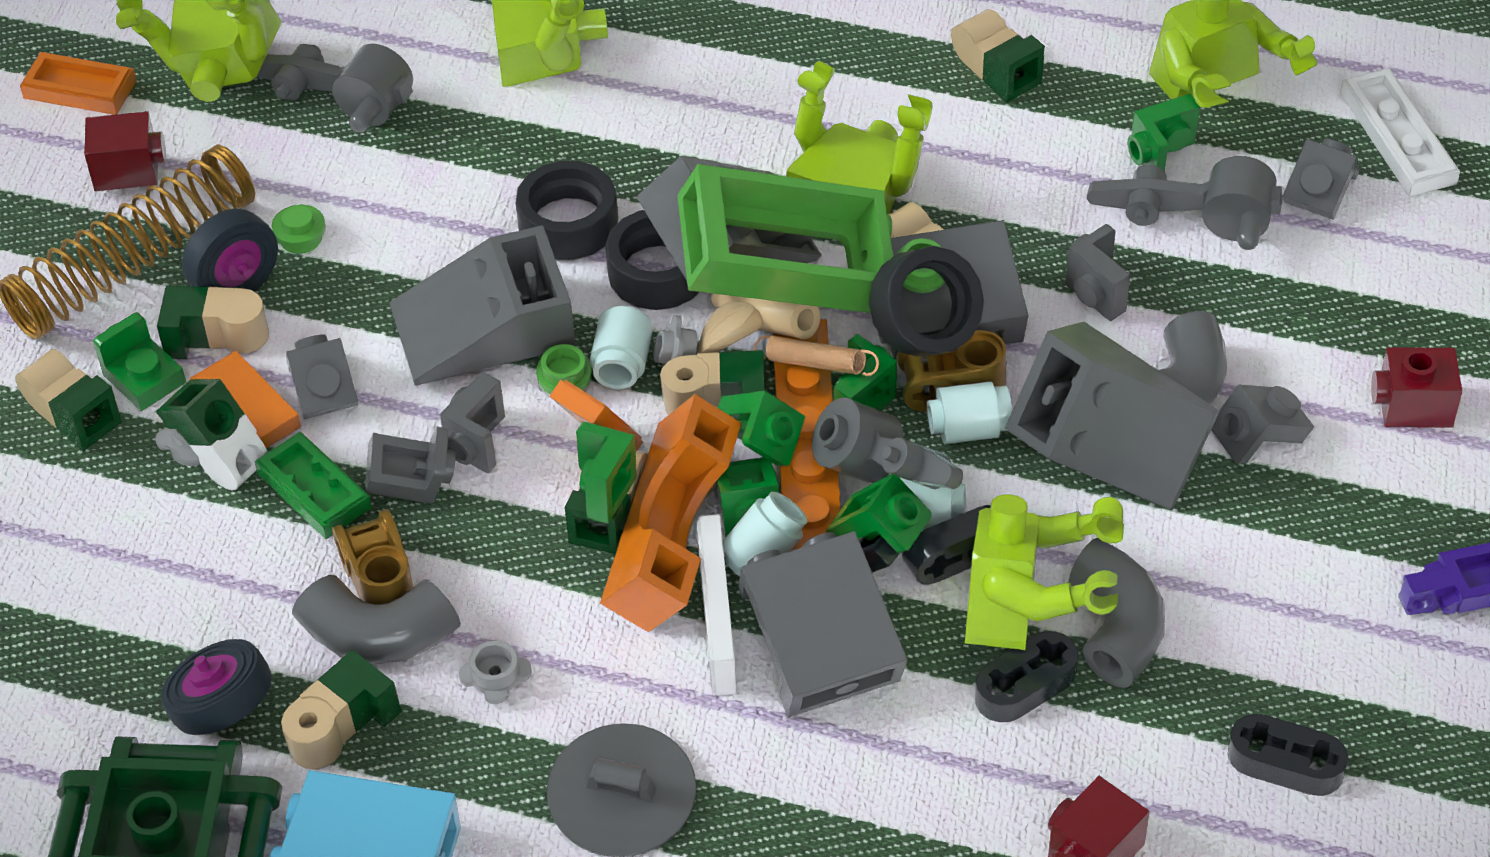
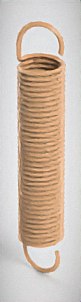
M762 336L758 338L753 348V351H756V345L761 339L770 338L766 345V355L773 362L857 375L864 369L866 362L865 353H869L875 357L876 367L873 372H863L862 375L871 376L875 374L879 366L877 356L869 350L845 348L789 338Z

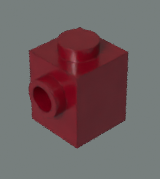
M149 111L85 118L84 156L94 191L158 185V163H166V146L163 132L153 131Z
M1386 347L1382 370H1374L1371 380L1373 404H1381L1385 427L1453 428L1463 391L1455 348Z
M1098 775L1075 800L1066 798L1054 810L1047 825V828L1051 831L1048 857H1134L1145 845L1150 811Z

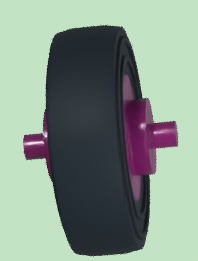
M229 209L217 213L200 225L189 239L182 258L184 277L190 286L244 288L255 292L267 280L275 266L278 256L277 238L269 225L250 211Z
M243 639L220 641L195 652L175 668L162 688L161 701L164 710L173 724L182 732L189 735L214 733L235 724L258 706L269 690L272 678L271 672L263 655L251 642Z

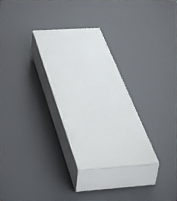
M1390 68L1342 80L1341 95L1409 197L1457 185L1460 170Z
M720 515L699 516V521H697L698 552L701 558L700 573L712 692H715V696L736 694L735 658Z

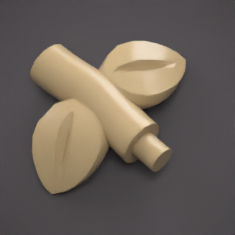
M712 293L711 302L718 309L710 316L702 330L697 353H717L757 330L799 339H808L815 334L819 327L820 310L817 306Z

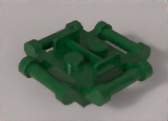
M116 736L112 744L110 757H101L99 770H68L61 774L57 789V796L61 799V804L48 857H74L86 805L90 804L78 857H225L230 834L228 817L231 804L247 806L238 857H264L271 814L280 805L283 787L280 782L270 777L240 775L243 757L240 740H220L218 746L138 743L137 737Z

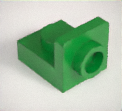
M1190 93L1134 111L1132 133L1128 137L1127 145L1130 156L1136 165H1155L1165 172L1168 152H1176L1186 146L1195 144L1200 106Z
M138 312L110 326L93 340L103 376L141 412L186 383L183 368L150 338L146 320Z
M856 334L848 340V348L873 352L878 358L879 366L875 374L871 376L862 375L863 372H873L876 367L875 357L865 353L866 362L864 369L857 375L844 373L834 386V400L849 398L882 410L896 398L897 361L882 346L873 345L859 334Z
M767 391L721 396L718 409L742 423L737 438L742 440L743 445L779 467L790 465L806 416Z
M582 422L576 431L578 465L580 470H582L579 486L580 490L585 492L587 518L609 524L637 478L635 435Z
M764 457L731 461L729 467L715 482L722 509L725 538L757 499H765L770 492L779 493V486L772 462Z
M890 474L853 493L826 529V533L833 532L840 536L855 531L858 539L864 537L866 541H871L881 535L897 553H902L910 549L931 519L932 514L900 477Z

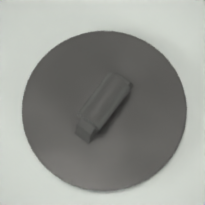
M627 723L598 727L572 741L556 759L550 771L547 784L549 810L559 830L566 838L580 848L608 857L640 855L665 844L681 830L688 820L696 797L694 770L683 749L674 740L658 730L643 725Z

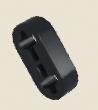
M991 505L977 507L923 530L910 549L902 552L903 561L919 583L923 585L934 584L971 568L979 511L991 508Z
M1043 631L1026 640L1025 650L1010 649L989 662L979 671L976 678L975 705L977 709L989 720L1011 722L1061 693L1074 682L1079 657L1077 646L1065 634L1055 631ZM1044 656L1046 660L1050 661L1039 667L1040 657ZM1059 658L1061 660V666L1056 667L1051 662ZM997 686L1000 690L1006 691L1014 686L1013 696L1009 697L1004 692H998L993 695L992 687Z
M1262 714L1243 716L1235 722L1231 729L1227 755L1231 765L1240 773L1316 796L1333 793L1339 789L1344 780L1348 764V753L1345 746L1336 737L1328 733ZM1253 739L1265 742L1261 752L1249 750ZM1314 757L1326 760L1322 771L1310 768Z

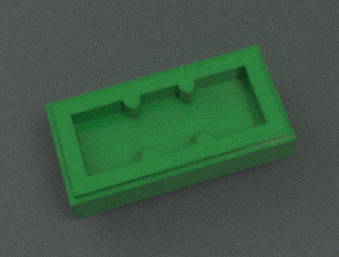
M301 431L254 461L257 474L325 539L333 535L332 527L338 525L345 527L372 509L370 496Z

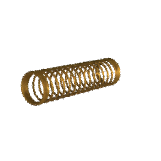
M217 144L203 152L200 161L195 159L189 161L187 169H176L173 178L167 176L162 178L159 187L154 185L147 187L145 196L137 194L133 196L132 204H120L118 213H106L104 222L95 220L91 222L89 231L83 229L77 231L75 240L68 238L63 240L61 249L54 247L48 249L47 258L39 256L34 258L32 268L23 265L19 267L18 276L8 274L0 280V299L11 318L25 334L33 339H40L45 334L50 333V330L55 329V322L49 309L39 295L23 280L22 272L27 270L33 274L37 287L50 309L61 320H69V311L60 294L37 271V263L40 261L48 265L51 277L65 301L74 310L82 312L84 309L83 301L74 284L87 300L96 303L98 301V293L92 281L100 290L110 294L112 293V283L107 273L114 281L124 285L126 284V274L122 265L128 272L138 276L140 275V265L137 258L143 264L152 267L154 266L152 250L160 257H168L166 241L176 249L182 248L180 233L187 239H190L196 231L194 225L198 228L201 224L188 209L179 187L197 206L204 222L209 219L208 216H213L200 198L192 178L210 196L218 213L223 211L222 208L224 210H229L230 208L217 195L211 182L221 196L233 206V209H242L254 202L256 194L254 183L240 159L227 147ZM218 159L223 162L233 175L241 194L236 191L226 178ZM200 164L204 181L191 171L192 165ZM182 172L187 174L191 191L177 180L178 174ZM165 182H173L177 199L164 189ZM158 190L160 192L164 209L150 198L151 191ZM165 196L172 201L184 216L192 235H189L180 226L170 210ZM137 200H146V206L151 219L136 207ZM152 205L168 222L178 244L174 243L163 230L154 214ZM124 208L132 209L138 229L122 216ZM138 214L148 223V225L154 231L162 245L164 253L161 252L148 237L140 222ZM112 216L118 218L124 238L108 225V218ZM124 223L140 240L150 262L141 255L133 244ZM100 225L104 227L112 250L94 234L95 226ZM86 234L90 237L99 261L80 243L81 235ZM111 234L125 248L134 263L136 271L122 257ZM71 243L76 246L77 253L86 272L72 256L66 253L65 246ZM97 243L113 260L122 280L117 277L106 263ZM57 252L62 255V260L73 283L52 262V253ZM83 252L91 259V261L97 267L102 277L104 278L108 289L103 286V284L97 279L95 274L92 272L90 266L88 265L84 257ZM70 263L78 270V272L84 278L92 292L93 297L90 296L88 292L80 284L70 266ZM56 273L68 285L73 295L75 296L79 306H77L68 296V294L62 287L59 279L57 278ZM41 281L54 295L59 305L61 306L64 315L55 307V305L47 295Z

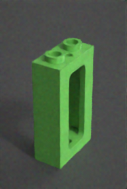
M697 164L677 195L689 291L871 313L869 298L872 281L881 266L893 257L891 244L892 219L886 212L883 190ZM726 225L837 240L845 248L848 269L729 253Z

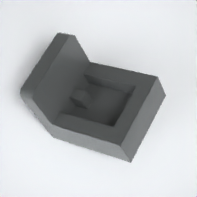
M1306 139L1282 195L1284 203L1334 220L1351 179L1356 180L1360 171L1357 156L1352 155L1353 150L1349 146L1332 139H1323L1321 144Z
M1105 224L1091 234L1080 236L1069 247L1065 285L1077 294L1083 304L1094 308L1111 322L1126 312L1130 273L1113 261L1116 230L1110 225Z
M325 334L306 337L294 343V350L286 352L288 369L292 375L303 419L358 406V399L341 338L328 341Z
M482 371L467 387L459 389L451 399L450 404L440 413L442 427L448 428L447 449L455 450L457 462L463 465L471 464L485 473H489L496 466L491 431L505 418L500 380Z
M1237 385L1221 407L1211 431L1235 463H1247L1263 441L1303 443L1315 426L1301 410L1300 400L1288 389L1281 386Z
M436 426L430 442L373 433L368 444L365 492L432 504L441 484H450L454 473L456 452L455 450L447 449L448 428Z

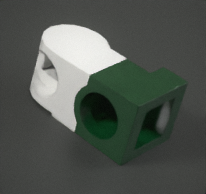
M190 379L155 411L168 429H177L199 457L204 471L211 479L225 489L232 491L238 489L256 471L254 461L268 453L263 442L256 434L257 430L221 379Z

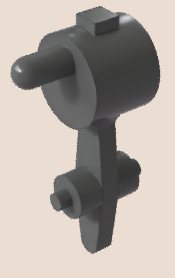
M374 43L363 45L345 67L325 63L321 50L316 45L300 44L291 55L267 54L257 77L271 80L276 96L283 100H297L305 89L332 91L338 106L350 117L349 124L355 132H364L369 126L384 124L399 103L404 104L413 93V74L406 61L392 49Z
M1231 156L1220 160L1213 166L1209 181L1204 184L1167 180L1166 173L1161 168L1155 165H1142L1135 170L1133 179L1094 181L1090 183L1086 197L1088 202L1093 205L1126 209L1127 218L1139 226L1155 223L1158 220L1159 213L1163 211L1201 210L1204 224L1212 233L1226 240L1237 241L1238 245L1244 250L1256 248L1260 236L1269 227L1271 214L1280 215L1283 201L1282 186H1276L1277 179L1273 170L1264 162L1248 156Z
M839 398L831 402L823 410L815 425L812 437V451L818 464L825 468L867 483H875L889 474L931 489H939L941 487L956 489L962 483V469L952 464L946 454L904 439L900 421L895 416L849 398Z

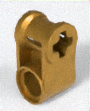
M976 330L972 338L957 350L926 356L927 363L922 364L921 357L897 352L896 357L899 368L905 373L907 381L903 389V397L906 405L912 410L927 412V401L936 400L937 388L990 381L994 387L1006 385V346L1002 338L989 331ZM928 385L930 392L928 396L924 394L923 386Z
M389 509L380 511L379 518L347 529L342 525L332 527L334 541L347 576L351 577L361 600L376 605L386 604L400 598L413 588L408 557L403 549L398 529Z

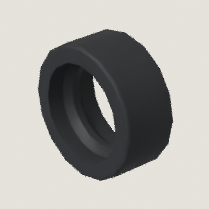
M557 161L545 164L529 173L517 188L515 204L519 231L543 225L554 257L557 260H575L598 252L605 247L611 229L618 223L616 189L611 178L597 166L582 161ZM565 198L582 199L593 203L597 207L588 216L571 222L552 221L538 214V211L547 204Z
M644 210L622 218L611 229L605 245L607 272L611 288L622 300L638 308L661 310L678 307L694 299L699 293L688 290L687 280L678 266L670 270L653 272L640 270L627 263V260L634 253L645 248L666 247Z
M937 246L898 253L884 263L872 281L869 298L872 321L882 339L898 352L917 357L955 351L970 340L981 322L984 305L981 282L971 264L955 251ZM921 268L932 269L942 277L949 288L952 302L950 319L945 328L933 335L919 334L912 329L903 314L901 305L904 281L911 272Z

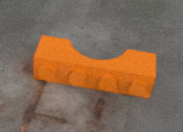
M696 394L657 425L600 601L601 605L647 632L653 630L688 604L701 560L699 556L687 550L689 530L707 493L729 467L742 424Z

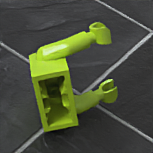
M116 0V5L120 10L116 14L117 26L120 29L131 27L136 33L145 38L167 67L173 72L180 73L190 88L191 93L199 100L206 102L217 100L220 97L223 86L250 82L257 77L282 22L269 0H175L170 29L164 21L150 10L143 9L142 0Z
M492 0L502 87L575 71L581 66L579 42L608 38L605 8L583 10V0Z
M1190 0L1170 8L1165 14L1149 75L1170 99L1190 93L1200 107H1212L1229 103L1228 100L1217 95L1215 90L1231 87V84L1259 74L1258 44L1281 59H1290L1291 68L1294 74L1298 76L1317 65V59L1312 54L1315 50V41L1310 35H1306L1298 40L1296 36L1279 28L1259 8L1250 2H1243L1242 0Z
M817 61L814 64L813 72L810 70L804 71L797 80L799 87L806 90V95L800 99L794 128V136L803 154L788 167L786 177L883 190L886 212L889 214L896 197L908 193L912 187L924 140L923 135L920 133L928 128L933 109L932 102L923 97L907 94L911 107L900 105L897 111L899 124L904 126L900 136H898L896 129L890 123L883 120H874L866 131L844 123L834 124L827 130L822 123L826 108V102L823 100L824 90L829 84L835 68Z
M1003 494L993 498L991 508L979 511L972 556L965 643L1025 650L1029 619L1041 621L1075 613L1077 612V607L1085 605L1090 611L1100 615L1108 614L1114 610L1118 603V594L1102 597L1092 592L1098 587L1109 588L1117 584L1118 575L1112 571L1102 570L1089 576L1086 583L1075 586L1067 582L1045 587L1034 581L1037 548H1051L1083 541L1086 535L1095 534L1100 540L1107 543L1121 542L1124 535L1123 507L1121 503L1115 498L1103 497L1093 504L1091 514L1081 515L1079 511L1049 517L1028 513L1027 502L1019 496Z

